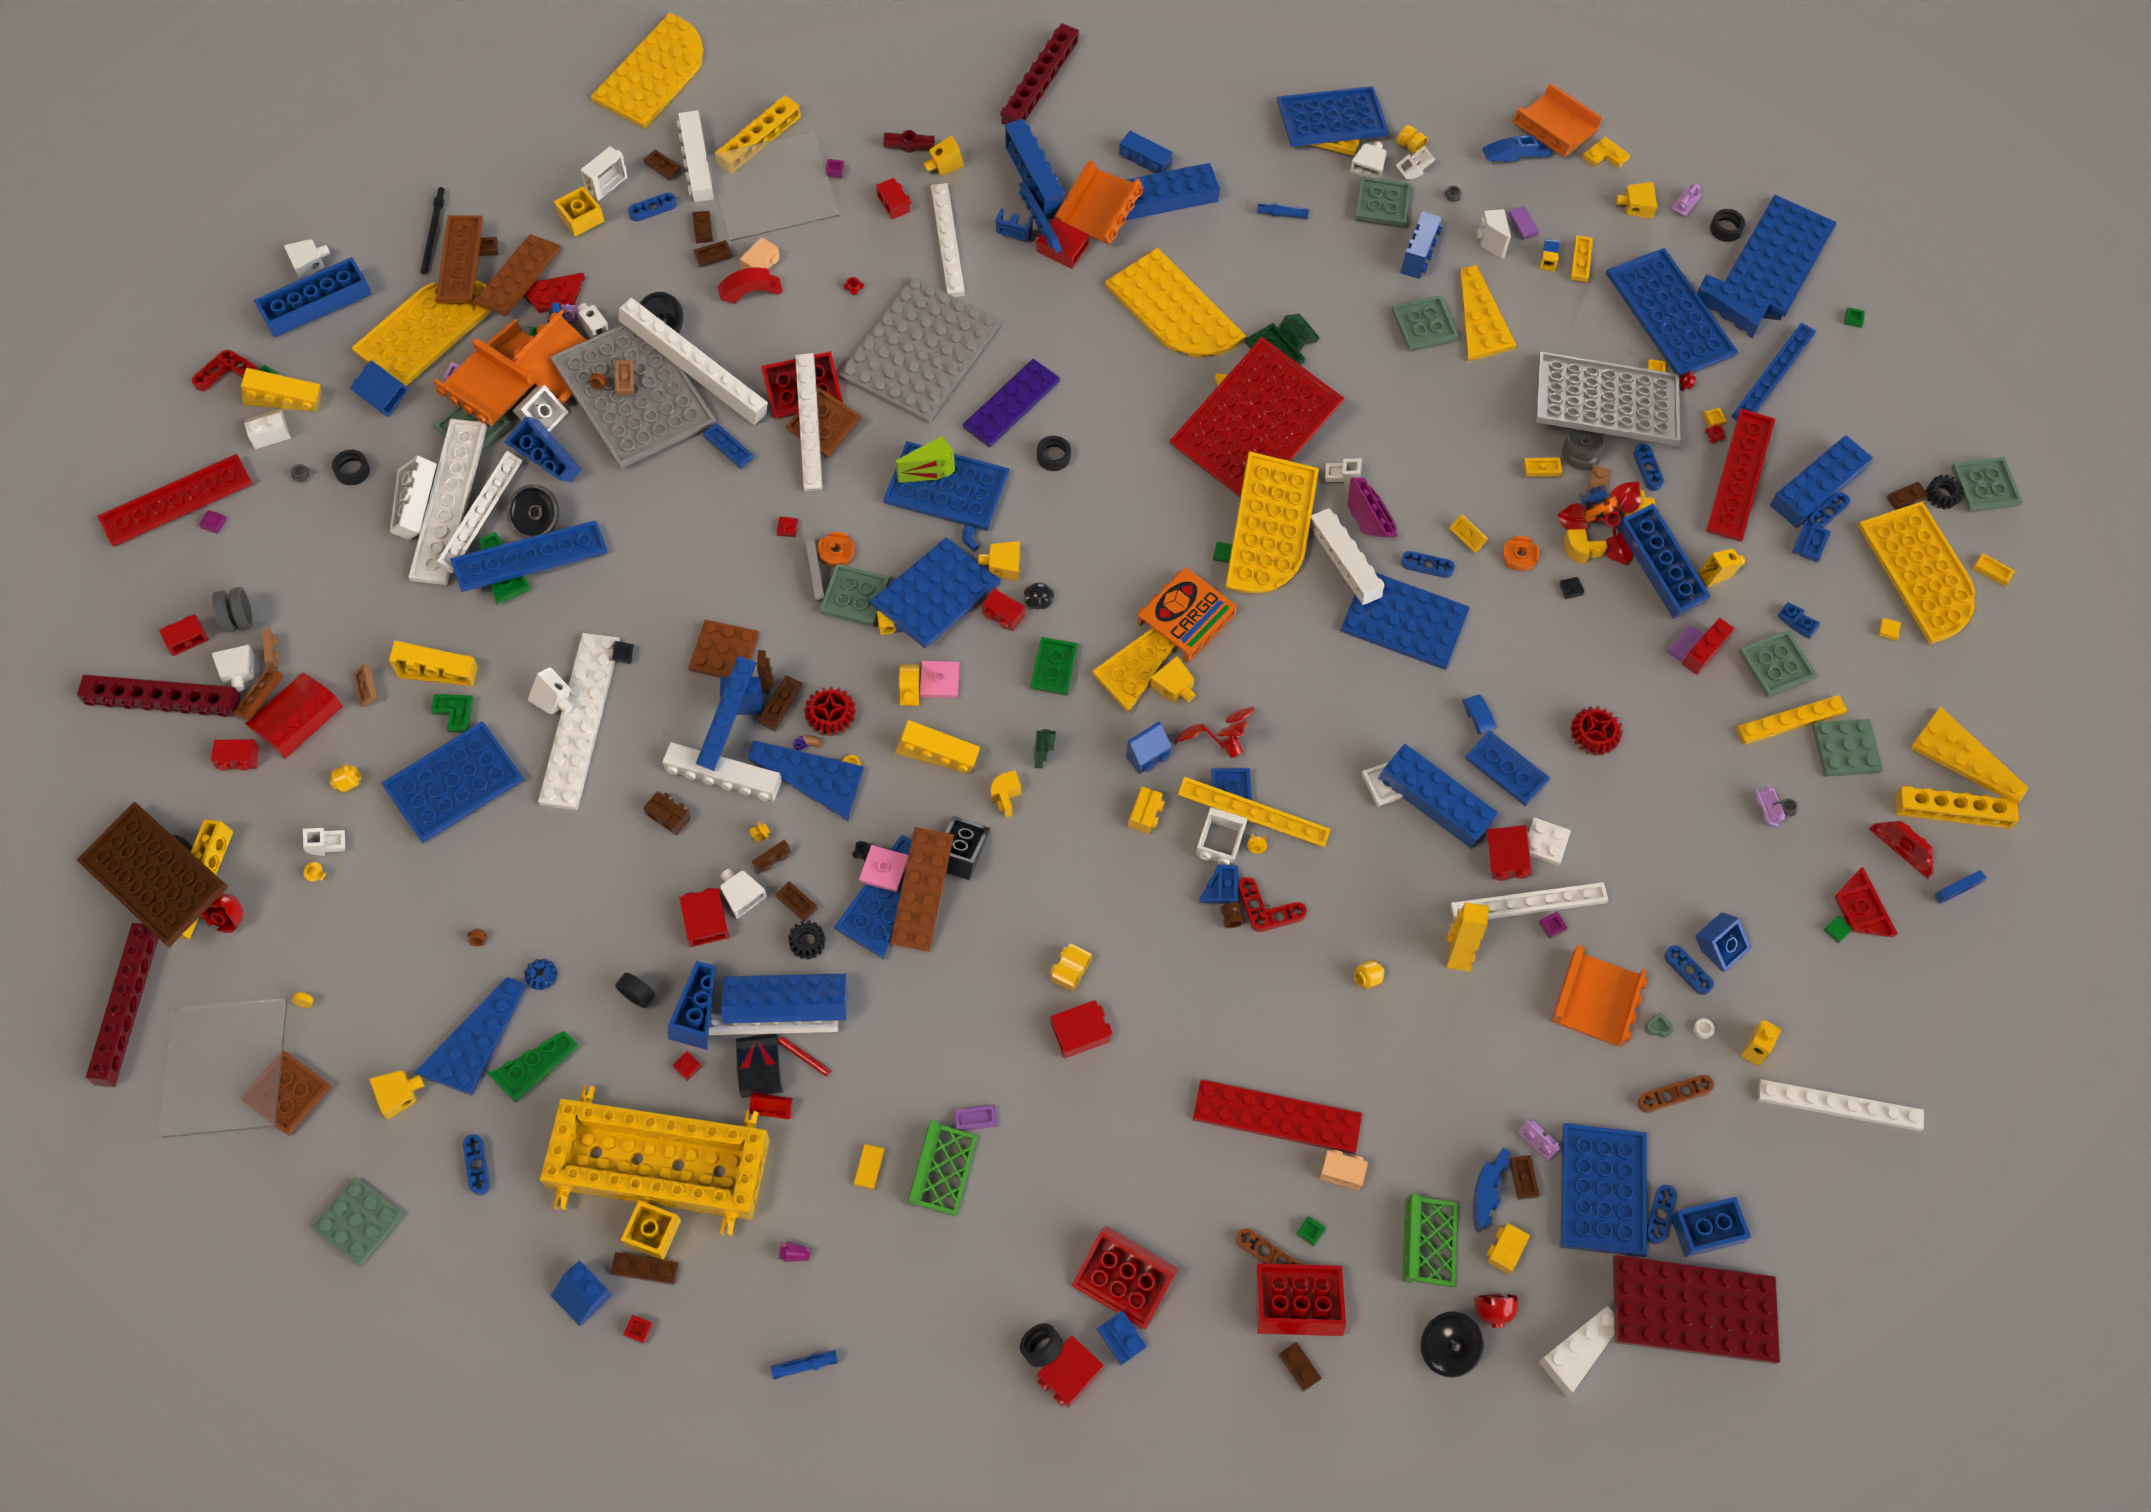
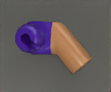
M804 734L794 740L793 747L796 750H802L810 745L819 748L822 739Z

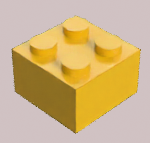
M584 186L554 201L557 215L575 237L604 222L601 207Z
M638 1200L621 1241L626 1247L664 1260L681 1220L677 1214Z

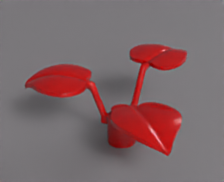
M1627 482L1614 488L1610 497L1615 496L1618 501L1615 512H1609L1604 517L1590 521H1603L1605 526L1612 527L1613 537L1605 540L1607 548L1604 553L1609 559L1624 565L1630 562L1633 553L1621 533L1616 535V525L1621 520L1618 510L1620 509L1623 513H1631L1637 510L1641 502L1639 482ZM1580 503L1569 505L1557 516L1560 524L1566 530H1587L1588 522L1581 513L1587 507L1582 506Z
M1255 707L1237 710L1225 719L1226 723L1231 722V724L1217 733L1218 737L1227 736L1223 739L1224 743L1207 727H1204L1203 723L1183 730L1177 736L1175 745L1180 741L1191 739L1205 731L1220 745L1221 749H1226L1230 758L1236 757L1243 752L1237 737L1244 734L1247 720L1243 719L1248 717Z

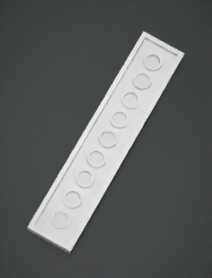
M450 419L408 577L410 581L447 585L450 572L435 563L465 517L488 427L486 423Z
M582 633L569 682L571 691L567 698L574 706L569 713L563 711L561 713L538 800L540 806L578 810L615 661H611L614 642L620 641L618 637Z

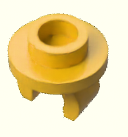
M757 822L758 827H753L749 830V833L756 842L761 841L764 837L768 839V834L771 833L765 822L763 824Z
M1252 834L1247 844L1248 850L1254 854L1265 852L1267 848L1266 837H1255V834Z
M317 862L308 863L303 870L304 878L311 882L318 879L323 880L326 873L322 872V866Z

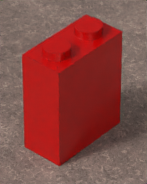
M1053 218L1049 224L1057 236L1062 250L1056 253L1053 247L1049 248L1043 235L1039 234L1035 242L1037 244V252L1072 269L1089 246V234Z
M1527 826L1487 829L1493 880L1505 881L1513 877L1524 879L1532 876Z
M707 888L699 893L689 892L679 897L690 948L730 938L719 888Z
M1096 1000L1050 1016V1024L1064 1059L1110 1042L1112 1030L1109 1023L1105 1024L1103 1007L1101 1005L1098 1006Z
M1071 1335L1063 1344L1057 1358L1050 1364L1043 1366L1036 1374L1037 1384L1044 1391L1050 1390L1054 1394L1053 1399L1060 1406L1066 1405L1069 1408L1102 1371L1104 1364Z

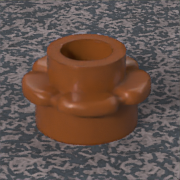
M601 373L591 374L590 385L597 390L604 388L607 384L605 376Z
M479 928L473 929L467 934L469 937L468 942L473 946L484 945L488 938V935Z

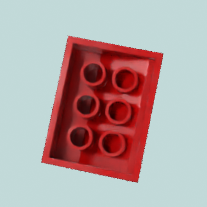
M831 351L815 354L816 389L821 388L843 403ZM796 359L761 366L773 418L797 414L799 404Z
M303 672L256 713L250 721H247L245 725L286 759L343 706L337 696L329 689Z
M1105 1226L1099 1232L1071 1286L1116 1313L1123 1311L1129 1321L1146 1330L1179 1268Z
M1257 1263V1334L1343 1336L1346 1327L1342 1266Z

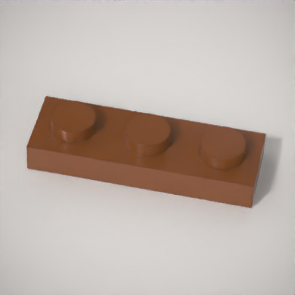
M266 668L234 710L233 714L238 718L250 721L263 702L267 700L272 690L279 684L283 675L279 671Z

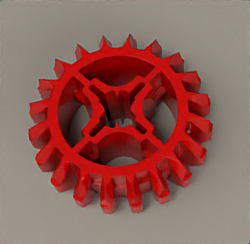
M830 686L829 690L823 687L822 692L816 690V696L810 694V700H806L807 707L804 708V712L806 713L805 720L808 721L810 727H813V731L819 730L821 735L827 732V735L830 736L831 732L838 735L839 730L845 732V727L850 728V722H854V715L856 714L855 702L852 701L851 695L847 696V692H841L839 687L833 690L832 686ZM830 707H832V712H830L829 716L828 711H830ZM817 716H819L820 718H824L827 721H823L819 719Z
M1592 706L1588 707L1587 710L1584 708L1580 713L1576 714L1571 722L1570 731L1572 732L1571 738L1575 739L1574 745L1580 744V750L1585 748L1586 754L1590 751L1593 752L1594 756L1598 752L1601 756L1605 752L1609 754L1612 749L1617 748L1618 743L1621 741V735L1623 734V730H1621L1622 723H1617L1618 717L1613 718V712L1607 713L1606 708L1603 711L1600 710L1599 706L1595 710ZM1583 723L1586 725L1587 732L1583 730ZM1607 729L1609 730V733H1610V738H1609V739H1608L1607 733H1606V730H1607Z

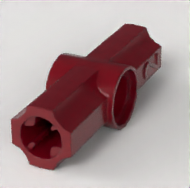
M906 130L903 133H884V147L902 148L905 152L912 153L916 149L930 150L935 146V135L916 134L913 130Z

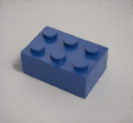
M1736 1197L1679 1210L1671 1216V1221L1685 1258L1743 1244L1751 1238Z

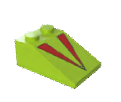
M940 436L897 459V481L904 483L938 480L950 476L955 471L954 450L945 438Z

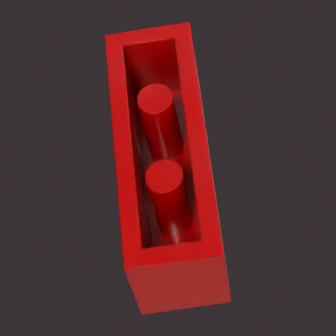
M1719 617L1688 652L1682 665L1697 675L1729 639L1735 628Z

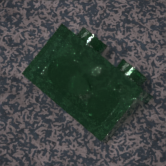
M1300 313L1286 315L1278 327L1298 351H1301L1305 344L1316 343L1320 338Z
M1049 729L1036 731L1034 746L1035 768H1043V761H1047L1048 751L1054 750L1056 731Z

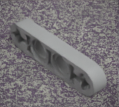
M814 536L805 537L815 601L823 600L824 593Z

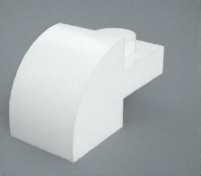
M1423 146L1414 155L1410 156L1408 154L1396 166L1406 179L1411 180L1423 175V170L1436 159L1427 147Z
M1343 459V463H1326L1325 481L1344 482V486H1349L1351 478H1361L1362 459Z
M303 829L304 851L318 856H325V852L345 851V830Z

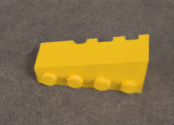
M246 368L241 384L243 405L316 412L321 396V384Z
M395 640L389 658L392 668L400 679L473 686L478 669L475 659L471 656Z
M908 720L900 735L894 754L970 774L975 765L980 747Z
M1465 902L1462 909H1458L1457 916L1454 917V922L1451 923L1450 931H1447L1446 942L1449 943L1447 968L1471 971L1472 962H1474L1476 956L1474 954L1479 949L1480 941L1487 927L1489 906Z

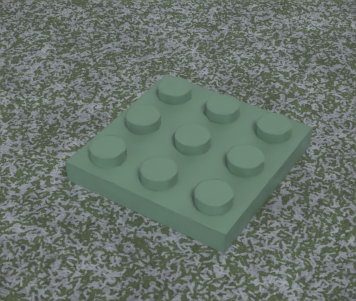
M1362 176L1355 220L1405 227L1412 183Z
M1441 295L1392 306V313L1408 351L1458 340L1459 335Z
M457 405L433 426L435 430L446 438L450 419L480 421L476 416L467 414L461 406ZM502 416L492 427L487 424L488 427L481 451L511 427V423Z
M2005 457L1953 463L1951 466L1956 480L1959 481L1958 485L1962 484V496L1968 512L2018 506L2022 503Z
M836 564L820 607V614L874 627L877 619V610L870 605V600L888 586L890 576Z
M1789 630L1739 650L1740 656L1767 698L1817 677L1816 672Z
M1870 719L1813 723V733L1824 777L1881 773L1883 769Z
M355 1177L311 1229L361 1267L404 1217V1214Z

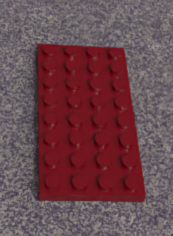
M1620 1255L1613 1256L1615 1343L1772 1364L1780 1363L1776 1277Z

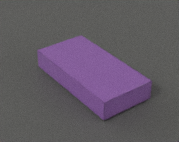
M1525 206L1509 210L1508 215L1522 239L1538 235L1539 230Z
M1689 625L1667 652L1680 662H1683L1688 652L1704 634Z
M995 1105L954 1110L957 1130L967 1131L997 1127Z

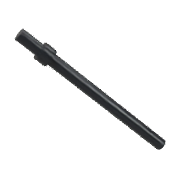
M443 187L438 188L437 196L433 201L434 210L420 273L426 275L428 272L440 211L444 206L443 197L445 189Z

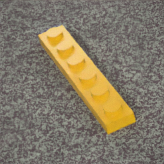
M1840 695L1738 725L1736 730L1743 744L1746 745L1811 725L1814 722H1821L1844 715L1848 710Z

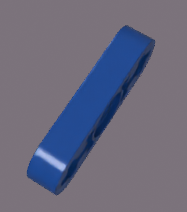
M664 193L631 205L628 208L630 219L638 222L674 209L677 205L675 195ZM650 205L657 206L655 209L648 208Z
M1640 443L1636 446L1633 453L1645 486L1651 491H1657L1661 488L1664 481L1651 447L1645 443ZM1649 464L1653 469L1647 470L1644 465Z
M1842 492L1836 493L1811 514L1807 521L1808 524H1815L1822 528L1825 527L1846 509L1850 502L1849 496ZM1837 501H1843L1838 506L1835 505ZM1824 509H1831L1833 514L1829 515L1825 513ZM1820 517L1822 518L1820 522H1814L1817 521Z
M1413 551L1405 552L1401 559L1402 567L1407 570L1442 578L1450 577L1455 568L1451 560ZM1429 561L1433 566L1426 568L1423 562Z
M1979 870L1943 888L1934 896L1942 904L1976 887L1987 878Z
M1673 945L1668 948L1664 955L1666 962L1696 993L1700 995L1708 994L1713 988V980L1681 947ZM1674 953L1678 954V956L1675 958L1671 957V955ZM1684 966H1691L1694 974H1686ZM1705 982L1707 985L1701 988L1699 985Z
M471 1134L463 1141L469 1188L476 1195H484L490 1189L484 1142L478 1135ZM473 1140L478 1143L475 1145L477 1154H473V1150L469 1146ZM474 1160H481L482 1166L478 1170L471 1169V1163ZM475 1175H479L480 1180L483 1183H485L481 1185V1189H478L476 1186H474L478 1184V1180Z
M1662 1185L1655 1192L1647 1224V1241L1654 1245L1660 1244L1667 1236L1676 1199V1191L1670 1185ZM1667 1191V1195L1670 1197L1666 1199L1665 1204H1661L1664 1199V1195L1661 1193ZM1657 1209H1661L1666 1213L1665 1220H1660L1656 1217L1655 1211ZM1657 1225H1661L1658 1228V1234L1661 1236L1656 1239L1651 1232L1656 1229Z

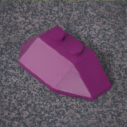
M1351 478L1347 506L1351 511V515L1357 521L1359 529L1366 535L1396 537L1398 535L1397 525L1380 496L1367 484L1368 482L1365 478Z

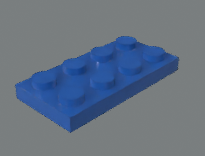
M1491 731L1465 757L1468 762L1524 806L1550 779V777Z

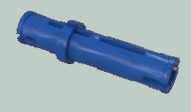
M1258 202L1257 213L1271 214L1274 217L1281 215L1307 219L1309 208L1277 205V203L1267 204Z
M834 1349L825 1353H812L811 1356L771 1365L773 1379L812 1369L816 1371L820 1367L837 1364L836 1351Z

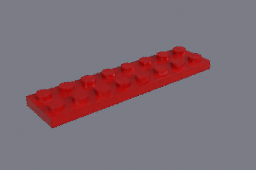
M1740 409L1705 532L1739 542L1742 541L1775 418Z
M235 454L97 517L111 545L115 547L248 487L253 483L238 454Z
M1201 1079L1193 1121L1331 1150H1339L1355 1155L1362 1113Z

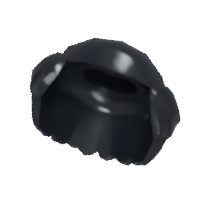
M1042 582L1034 583L1024 591L1025 603L1037 610L1048 608L1054 598L1053 591Z

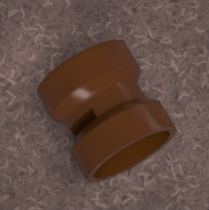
M1227 903L1220 907L1221 914L1224 916L1223 923L1225 928H1236L1244 923L1243 917L1239 915L1241 910L1239 903Z

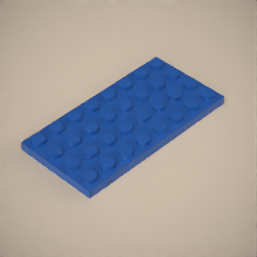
M1774 195L1725 282L1771 301L1767 309L1785 317L1837 222Z
M1665 248L1607 269L1605 274L1673 372L1679 375V378L1684 374L1686 375L1688 371L1696 372L1736 356L1738 350Z

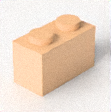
M761 237L740 258L741 269L753 267L769 269L779 260L778 247Z
M1339 1150L1327 1151L1319 1179L1360 1191L1363 1186L1368 1162L1363 1161L1364 1159L1359 1156L1353 1155L1349 1157L1343 1155V1152Z

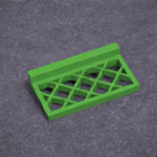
M931 1120L927 1127L907 1205H917L956 1217L978 1135L943 1126L939 1122ZM940 1131L949 1133L952 1140L943 1145L939 1139ZM963 1137L971 1139L970 1147L964 1151L958 1143V1140ZM954 1143L960 1153L950 1158L945 1147ZM942 1150L947 1160L937 1165L933 1156L934 1153ZM962 1156L965 1161V1167L957 1171L952 1160ZM949 1162L954 1173L944 1177L939 1167ZM937 1170L942 1180L932 1185L928 1179V1174ZM956 1175L960 1181V1186L952 1191L946 1180ZM944 1183L949 1193L939 1198L934 1187ZM931 1189L936 1200L931 1203L921 1201L923 1193ZM951 1195L955 1202L953 1210L945 1208L941 1200Z
M1411 1194L1405 1198L1402 1282H1420L1447 1287L1456 1286L1458 1203L1424 1198L1417 1194ZM1422 1203L1428 1204L1432 1208L1433 1212L1429 1216L1422 1212ZM1443 1206L1451 1207V1217L1449 1219H1446L1439 1211ZM1435 1213L1443 1222L1437 1229L1429 1220ZM1425 1222L1433 1231L1427 1238L1421 1232V1225ZM1443 1226H1446L1451 1232V1237L1447 1241L1439 1232ZM1434 1234L1443 1243L1437 1249L1428 1240ZM1424 1243L1432 1251V1254L1426 1259L1420 1252V1246ZM1444 1246L1450 1252V1258L1447 1261L1438 1253ZM1433 1255L1442 1264L1436 1271L1428 1262ZM1423 1264L1432 1273L1428 1278L1419 1277V1268ZM1443 1267L1450 1274L1449 1281L1442 1280L1438 1275V1272Z

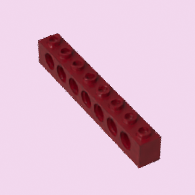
M1061 23L1058 29L1054 30L1052 38L1047 40L1044 50L1039 52L1038 59L1032 63L1029 72L1025 73L1023 81L1017 85L1015 93L1009 97L1007 105L1002 107L1000 112L1002 124L1005 125L1021 119L1027 120L1078 43V29Z
M83 675L77 692L80 700L88 706L103 705L109 708L118 706L125 709L141 708L146 711L155 709L163 712L179 711L183 714L191 712L205 716L215 714L221 717L235 716L233 712L239 705L241 698L240 693L235 687Z
M142 923L131 924L85 1077L97 1086H116L158 943V938Z

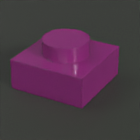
M827 159L825 176L842 178L845 166L844 161Z
M208 510L199 526L201 529L218 534L227 519L222 514Z
M1558 912L1539 921L1549 939L1567 930V926Z

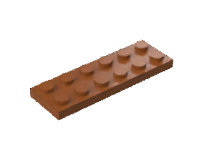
M447 215L436 296L437 303L473 304L484 221L482 215Z
M529 234L474 300L475 305L506 317L561 251L560 245Z
M919 827L914 828L890 944L930 952L954 834Z

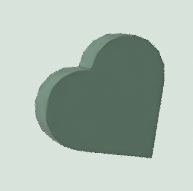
M1660 1012L1646 1023L1645 1031L1651 1036L1658 1035L1662 1038H1667L1672 1033L1673 1027Z

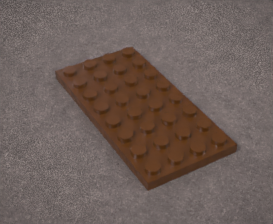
M135 801L77 859L92 876L169 948L229 887Z

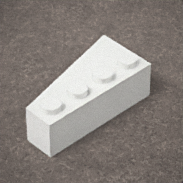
M417 455L398 469L390 533L407 540H411L420 534L436 463Z
M1608 1306L1605 1307L1538 1362L1566 1397L1575 1391L1613 1337V1311Z

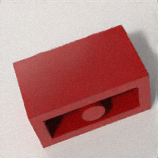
M895 178L876 184L877 197L892 220L910 212V197L905 195L901 183H897Z
M994 588L982 603V613L987 619L994 620L1002 628L1013 632L1025 617V606Z
M196 614L187 616L159 630L167 649L173 656L209 641L203 625Z
M253 739L214 740L211 762L217 769L222 771L229 769L243 771L256 769L259 747Z

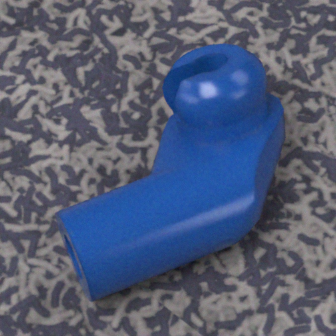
M971 525L965 526L962 530V541L975 552L980 546L973 540L975 528Z

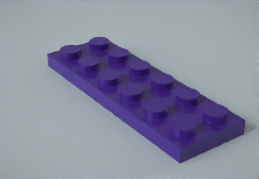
M1033 358L963 423V428L990 448L1060 382V377Z

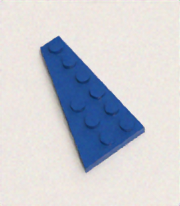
M753 740L748 754L749 761L760 768L780 773L783 782L785 781L797 791L815 802H819L831 812H835L848 821L864 772V766Z
M901 835L891 850L909 855L912 840ZM905 871L897 893L865 884L834 926L835 930L883 960L893 932Z
M506 977L414 1073L417 1076L420 1075L425 1079L472 1096L527 985Z

